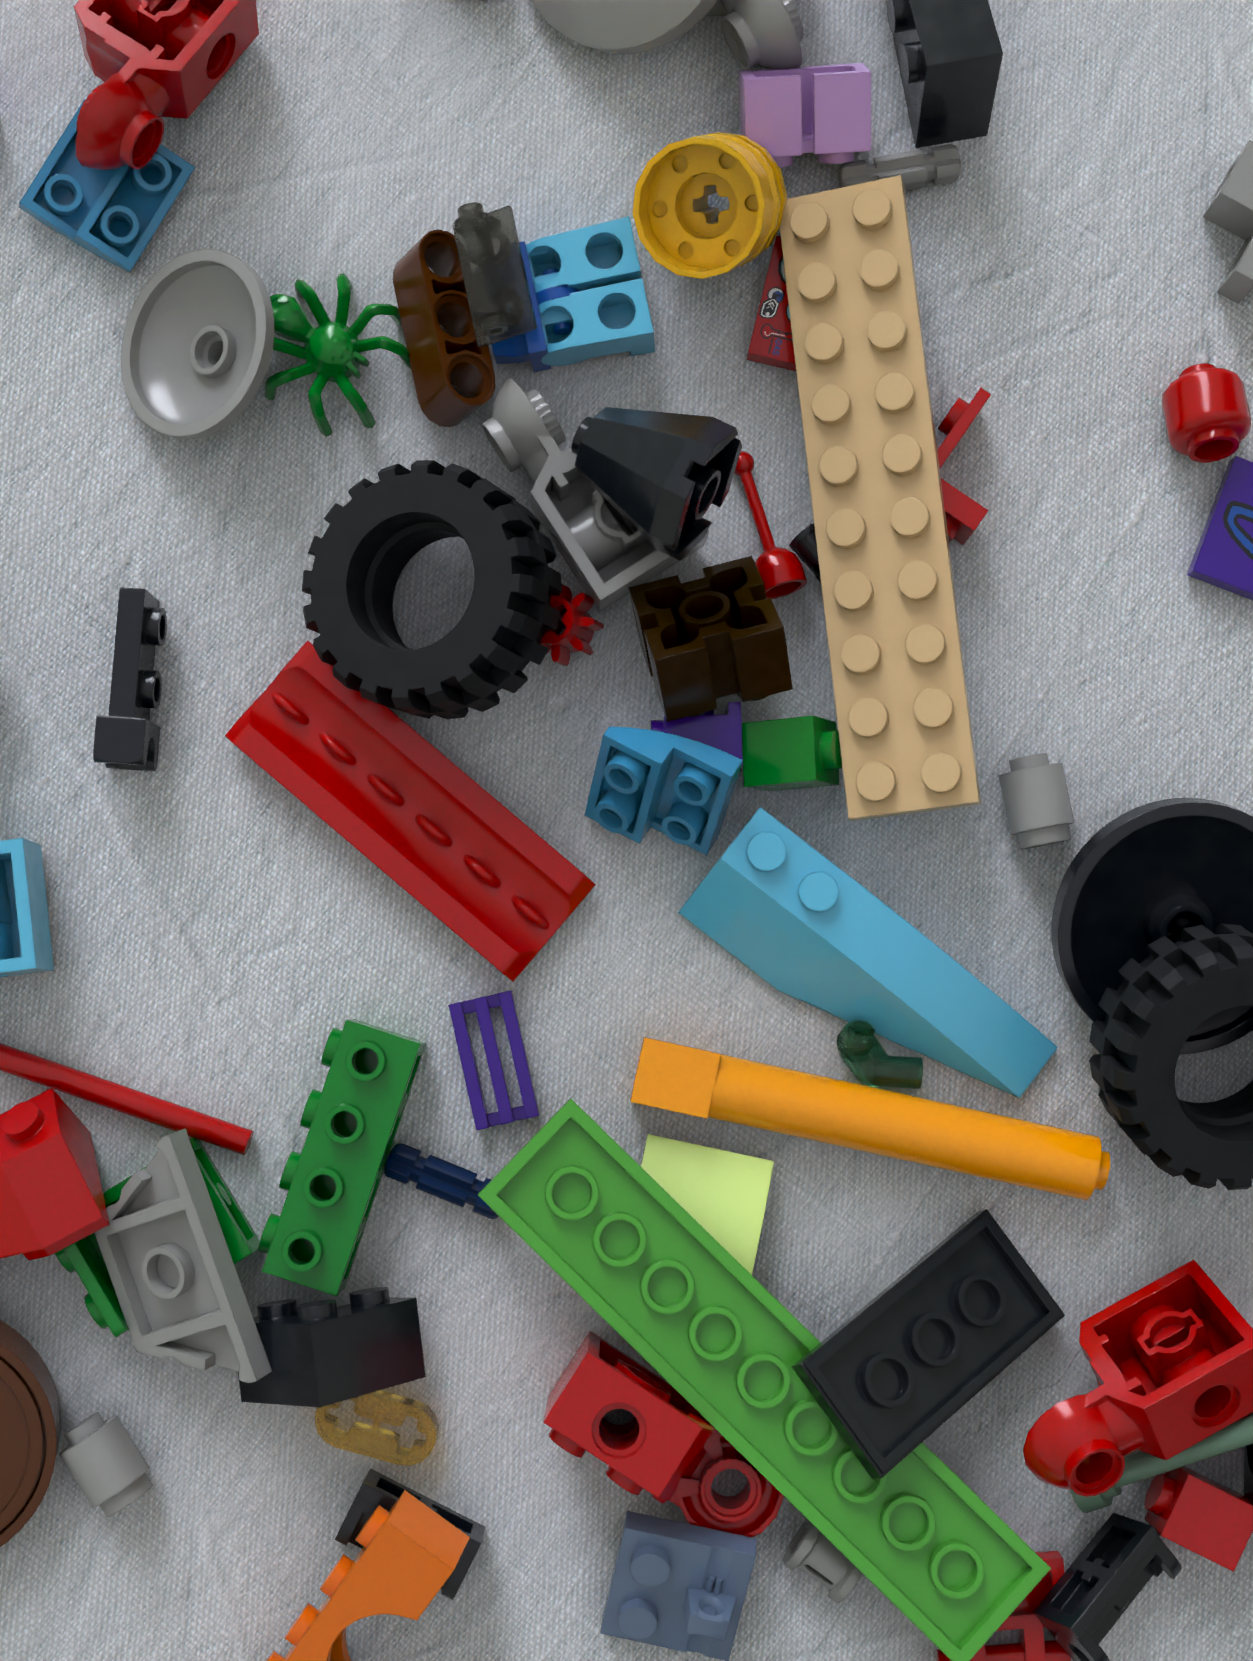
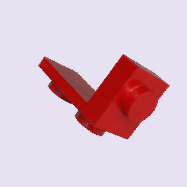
M983 388L979 389L970 404L959 397L938 427L939 431L947 435L937 450L940 469L991 396ZM941 478L948 540L951 542L955 539L964 545L989 510Z

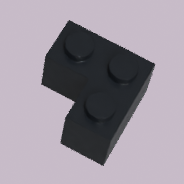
M375 1287L349 1293L350 1304L337 1307L336 1300H320L297 1305L296 1299L278 1300L258 1305V1316L253 1317L272 1372L255 1382L246 1383L239 1381L241 1402L324 1407L426 1377L416 1298L389 1297L388 1287Z

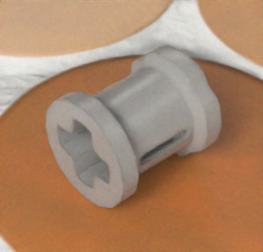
M808 1519L804 1521L791 1540L782 1559L784 1565L791 1570L799 1567L829 1589L828 1597L836 1603L842 1602L850 1594L863 1574Z

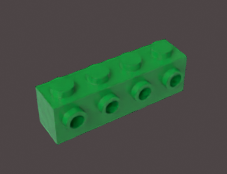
M347 1019L343 1030L332 1029L321 1059V1065L330 1067L322 1092L314 1089L311 1091L300 1122V1126L309 1129L301 1154L294 1151L291 1152L281 1176L279 1188L288 1191L281 1215L271 1213L259 1242L258 1251L267 1254L261 1272L337 1296L346 1287L426 1042L356 1019Z

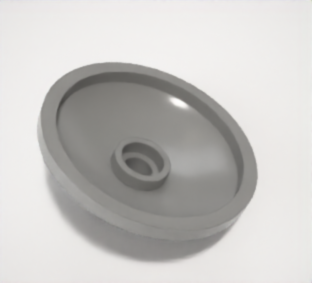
M198 249L186 252L160 268L137 297L123 334L121 374L124 390L133 410L153 430L177 439L190 440L207 437L233 422L246 409L258 392L268 371L272 356L274 315L266 286L249 264L232 254L217 249Z

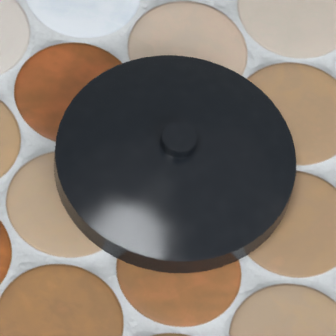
M1202 798L1165 799L1139 806L1120 815L1094 834L1080 849L1068 867L1056 895L1051 923V942L1058 973L1065 988L1075 1003L1093 1022L1105 1020L1107 1013L1098 1004L1106 988L1110 987L1117 991L1126 979L1118 971L1131 958L1140 964L1151 956L1147 945L1163 936H1166L1173 943L1182 941V929L1198 925L1205 926L1214 934L1216 933V927L1221 923L1241 925L1250 933H1253V816L1233 806ZM1253 1006L1229 1008L1211 1016L1193 1031L1181 1049L1180 1054H1193L1213 1050L1244 1037L1253 1031Z

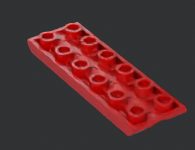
M307 640L268 688L226 733L225 737L488 962L514 982L596 884L388 707L361 697V693L346 688L333 676L334 666L322 662L313 644Z

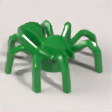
M344 273L339 274L336 278L338 299L335 322L330 321L317 294L303 280H296L295 292L298 297L306 300L319 325L317 327L313 326L303 307L294 297L283 294L270 296L274 315V333L288 340L305 343V346L302 347L274 337L273 350L306 359L307 362L268 377L265 384V397L269 400H274L277 387L316 372L317 377L308 390V398L319 431L324 436L332 434V429L326 418L321 400V392L328 381L337 383L365 427L373 428L376 423L367 404L348 379L352 375L359 379L362 376L357 370L359 364L368 367L370 363L360 352L386 349L397 354L405 365L411 369L408 356L409 351L403 344L385 336L358 340V335L376 315H389L397 324L402 326L399 309L391 304H370L364 308L350 327L347 326L350 288L352 284Z

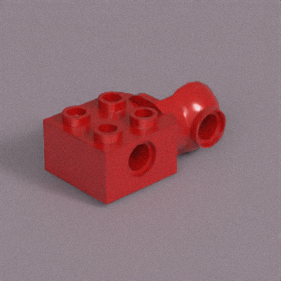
M79 0L73 7L84 56L94 75L104 82L93 89L87 96L78 115L75 143L76 157L81 166L97 170H113L128 165L138 170L147 165L156 154L162 142L164 122L160 117L188 119L259 35L256 0Z
M1194 1259L1080 1322L1079 1343L1096 1376L1098 1388L1087 1394L1076 1395L1058 1402L1038 1418L1029 1430L1023 1447L1025 1465L1042 1482L1062 1489L1073 1490L1076 1494L1084 1497L1096 1496L1116 1485L1125 1469L1124 1457L1134 1451L1140 1450L1166 1461L1253 1412V1328Z
M588 1332L548 1395L543 1423L552 1428L548 1434L551 1440L576 1457L582 1458L587 1451L609 1465L605 1471L606 1475L626 1491L639 1495L644 1488L651 1493V1497L663 1504L669 1500L680 1507L685 1519L691 1525L747 1537H754L762 1533L777 1517L784 1496L665 1379L593 1332ZM614 1409H625L630 1411L635 1417L629 1423L615 1425L608 1422L603 1416ZM726 1469H736L742 1472L747 1477L744 1489L734 1496H722L716 1493L711 1485L714 1477L719 1472Z

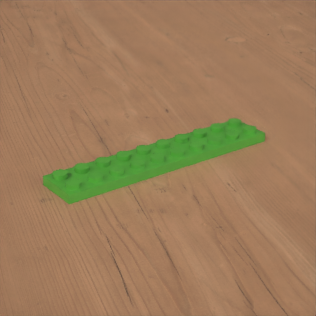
M571 1098L478 1193V1196L951 1661H970L1051 1569L923 1442L883 1478L872 1479L792 1368L794 1364L821 1342Z

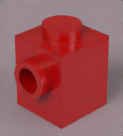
M1185 1466L1165 1472V1474L1156 1475L1146 1493L1144 1505L1148 1511L1144 1520L1149 1525H1152L1162 1537L1234 1572L1253 1531V1503L1242 1494Z

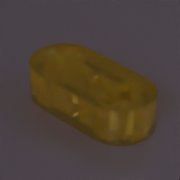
M381 1390L350 1399L355 1402L354 1413L358 1416L374 1420L373 1426L354 1422L348 1432L338 1429V1417L329 1414L330 1408H339L343 1401L324 1407H317L315 1425L318 1434L326 1443L339 1449L397 1465L411 1466L422 1462L430 1455L438 1439L439 1424L437 1417L428 1405L418 1400ZM407 1416L418 1419L417 1430L426 1434V1440L416 1439L411 1449L404 1448L399 1445L401 1441L400 1434L381 1428L382 1422L401 1426Z

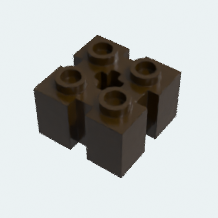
M752 556L702 568L704 578L681 583L678 575L629 587L641 650L650 675L654 678L656 692L667 722L685 717H696L717 709V698L737 693L742 702L761 700L769 695L793 689L784 626L771 598L766 599L764 582Z

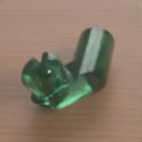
M853 1020L844 1026L837 1037L838 1053L861 1084L878 1087L921 1088L923 1077L921 1057L888 1055L874 1036L875 1029L866 1021Z

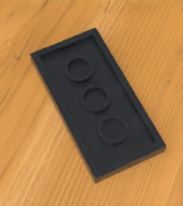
M984 1209L975 1213L794 1364L792 1368L872 1479H880L1061 1320L1065 1314L989 1211Z

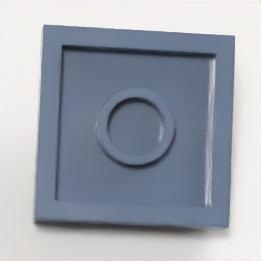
M627 1511L603 1611L600 1634L683 1652H698L707 1657L729 1661L756 1558L757 1538Z

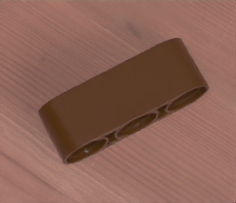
M438 229L425 234L396 263L393 270V285L420 408L425 416L438 426L452 427L461 423L493 396L496 386L470 257L466 247L458 237L448 231ZM453 385L460 391V394L453 388Z

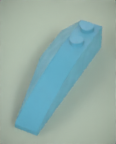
M759 807L678 912L776 990L1018 1098L1021 1097L1058 1048L1011 1006L920 931L761 807Z

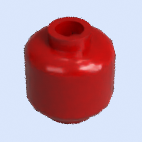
M1207 363L1196 364L1182 371L1179 378L1170 383L1162 394V411L1169 443L1176 452L1188 456L1193 461L1209 463L1227 458L1236 452L1239 444L1250 432L1251 414L1244 383L1233 371L1216 368L1214 365Z

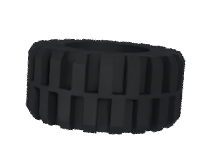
M416 460L411 465V471L399 463L383 468L378 472L379 482L374 484L364 478L349 489L348 493L352 499L344 507L337 503L334 504L324 517V520L330 523L322 538L314 535L308 554L315 556L312 571L304 570L302 591L311 595V604L303 607L306 628L320 633V636L313 640V647L322 662L334 666L333 676L346 688L360 692L361 697L375 703L428 719L433 715L447 720L463 718L469 712L468 707L481 712L486 711L499 704L500 698L497 692L500 689L515 693L528 681L527 676L522 671L530 661L538 665L541 664L549 648L541 645L542 637L546 629L557 630L561 612L550 606L551 596H559L562 593L561 573L547 566L557 556L550 538L539 532L541 523L529 509L518 503L516 498L467 468L453 463L444 467L435 460ZM461 537L465 540L470 550L474 565V587L469 605L459 623L442 639L423 648L409 649L402 642L393 618V596L398 578L410 559L425 546L440 539Z
M1223 923L1216 927L1215 934L1203 925L1182 929V941L1173 943L1166 936H1163L1147 945L1151 956L1140 964L1131 958L1118 971L1126 978L1119 989L1116 991L1110 987L1106 988L1098 1004L1107 1013L1105 1020H1096L1092 1023L1089 1042L1100 1053L1094 1054L1089 1059L1091 1074L1095 1082L1101 1087L1098 1096L1107 1112L1143 1155L1147 1154L1158 1168L1172 1177L1183 1175L1191 1185L1210 1189L1216 1186L1218 1179L1227 1190L1248 1189L1252 1187L1253 1080L1239 1092L1222 1100L1193 1103L1180 1100L1177 1097L1175 1069L1185 1042L1205 1020L1229 1008L1253 1006V933H1250L1241 925Z

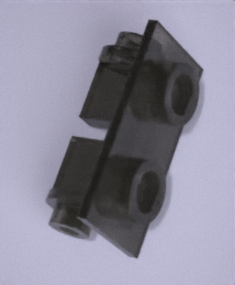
M473 202L460 206L457 210L459 218L454 221L453 231L478 347L482 348L537 329L512 207L508 205L486 213L481 203Z

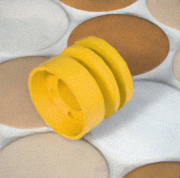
M716 132L668 144L647 162L635 185L632 213L639 240L655 262L676 275L704 279L727 273L751 262L772 245L782 223L787 192L782 171L766 148L745 135ZM717 193L718 196L728 197L729 209L720 212L719 208L709 207L708 196Z

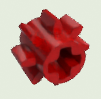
M563 584L562 593L559 596H551L550 606L561 612L560 617L563 615L562 622L567 628L561 635L562 629L559 624L556 631L546 629L541 645L549 648L548 652L551 650L553 662L568 666L570 653L581 651L590 656L594 653L589 643L593 638L594 631L603 629L604 624L593 619L588 613L594 604L591 596L582 592L572 599L570 588Z

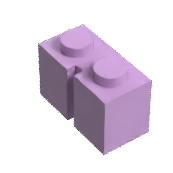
M863 63L739 71L740 135H745L766 148L779 167L792 165L793 156H800L802 153L814 152L815 155L817 154V161L819 163L840 164L854 161L855 152L871 151V71Z

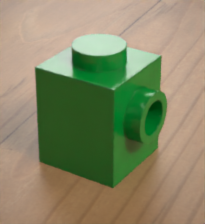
M812 715L742 723L744 787L764 791H780L839 785V769L842 768V758L836 722Z

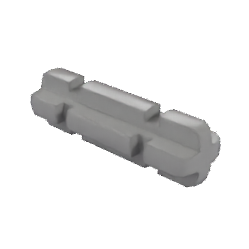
M946 144L931 147L930 154H925L922 149L874 157V164L867 165L864 159L852 161L840 166L839 185L842 188L898 175L902 177L905 191L926 187V181L932 180L934 185L955 182L961 173L960 155L955 145Z

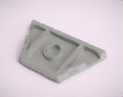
M185 1128L161 1137L155 1145L159 1151L146 1168L135 1172L121 1189L119 1201L107 1207L110 1225L94 1233L136 1352L161 1359L167 1356L174 1357L183 1365L204 1371L217 1365L238 1371L239 1381L246 1383L255 1382L271 1373L272 1369Z

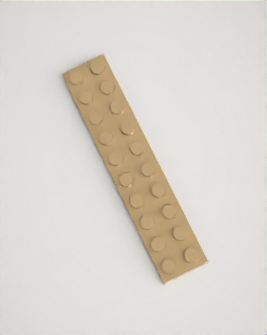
M901 175L790 198L786 200L780 225V235L848 819L860 821L981 805L904 183Z

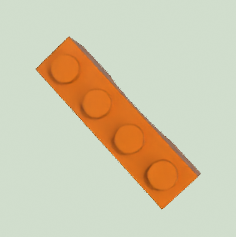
M404 1490L389 1512L378 1505L355 1539V1541L364 1546L354 1561L344 1554L341 1556L319 1589L328 1596L319 1610L308 1603L285 1636V1639L293 1644L288 1653L283 1658L273 1651L266 1661H351L346 1644V1627L359 1619L379 1614L398 1615L418 1620L454 1571L470 1537L406 1490Z

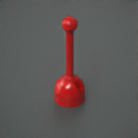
M741 451L734 474L740 476L764 552L756 559L755 564L764 582L766 599L784 597L803 588L807 584V579L796 554L785 548L775 546L752 475L755 464L754 459L748 452Z

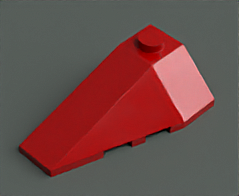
M50 1088L0 1114V1259L23 1254L29 1261L47 1257L110 1225L91 1133L54 1089Z

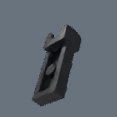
M124 587L119 589L109 716H96L93 749L94 762L105 763L106 768L136 771H156L161 728L149 720L150 708L157 709L161 699V674L159 671L154 670L156 646H163L166 639L167 616L165 609L159 608L160 601L146 589Z

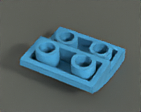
M82 102L19 202V208L79 246L130 273L195 167L162 144H160L151 161L138 170L128 165L113 170H97L81 166L76 157L75 141L77 137L76 123L83 105Z
M608 727L602 737L584 816L598 822L606 830L619 833L639 844L652 827L667 835L672 841L681 845H687L707 856L718 839L743 760L720 749L673 734L631 727Z

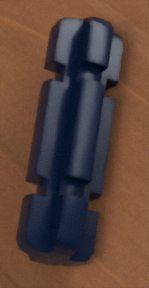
M403 1143L396 1144L390 1151L384 1167V1174L387 1177L406 1185L409 1181L417 1183L416 1189L460 1207H464L466 1203L474 1206L473 1212L490 1219H497L499 1217L478 1196V1193L491 1179L486 1177L483 1182L476 1179L477 1173L432 1155L428 1156L427 1159L421 1157L420 1150Z

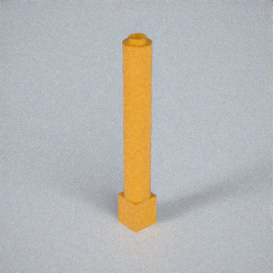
M643 1037L630 1102L706 1119L713 1118L1082 1200H1088L1094 1189L1103 1190L1108 1179L1110 1154L1109 1152L1102 1151L1101 1140L1098 1136Z

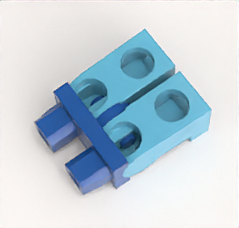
M629 216L543 237L528 244H525V241L507 244L508 259L498 260L476 269L485 308L517 301L521 318L488 325L496 364L531 361L533 372L552 369L551 366L571 365L589 358L630 351L631 356L655 352L654 331Z

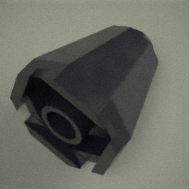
M605 407L593 418L586 417L581 422L574 435L571 450L572 453L577 455L575 466L579 473L657 550L681 561L705 537L712 522L702 518V516L706 513L711 503L721 507L727 496L742 444L739 439L735 438L738 435L736 427L714 417Z

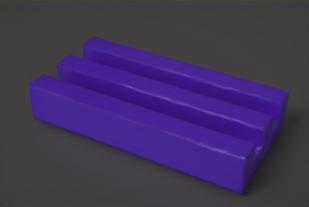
M512 990L449 1004L476 1131L539 1116L540 1113ZM499 1006L502 1008L523 1106L514 1108L511 1107L490 1014V1008ZM473 1012L477 1013L498 1107L497 1112L489 1114L487 1113L466 1014Z

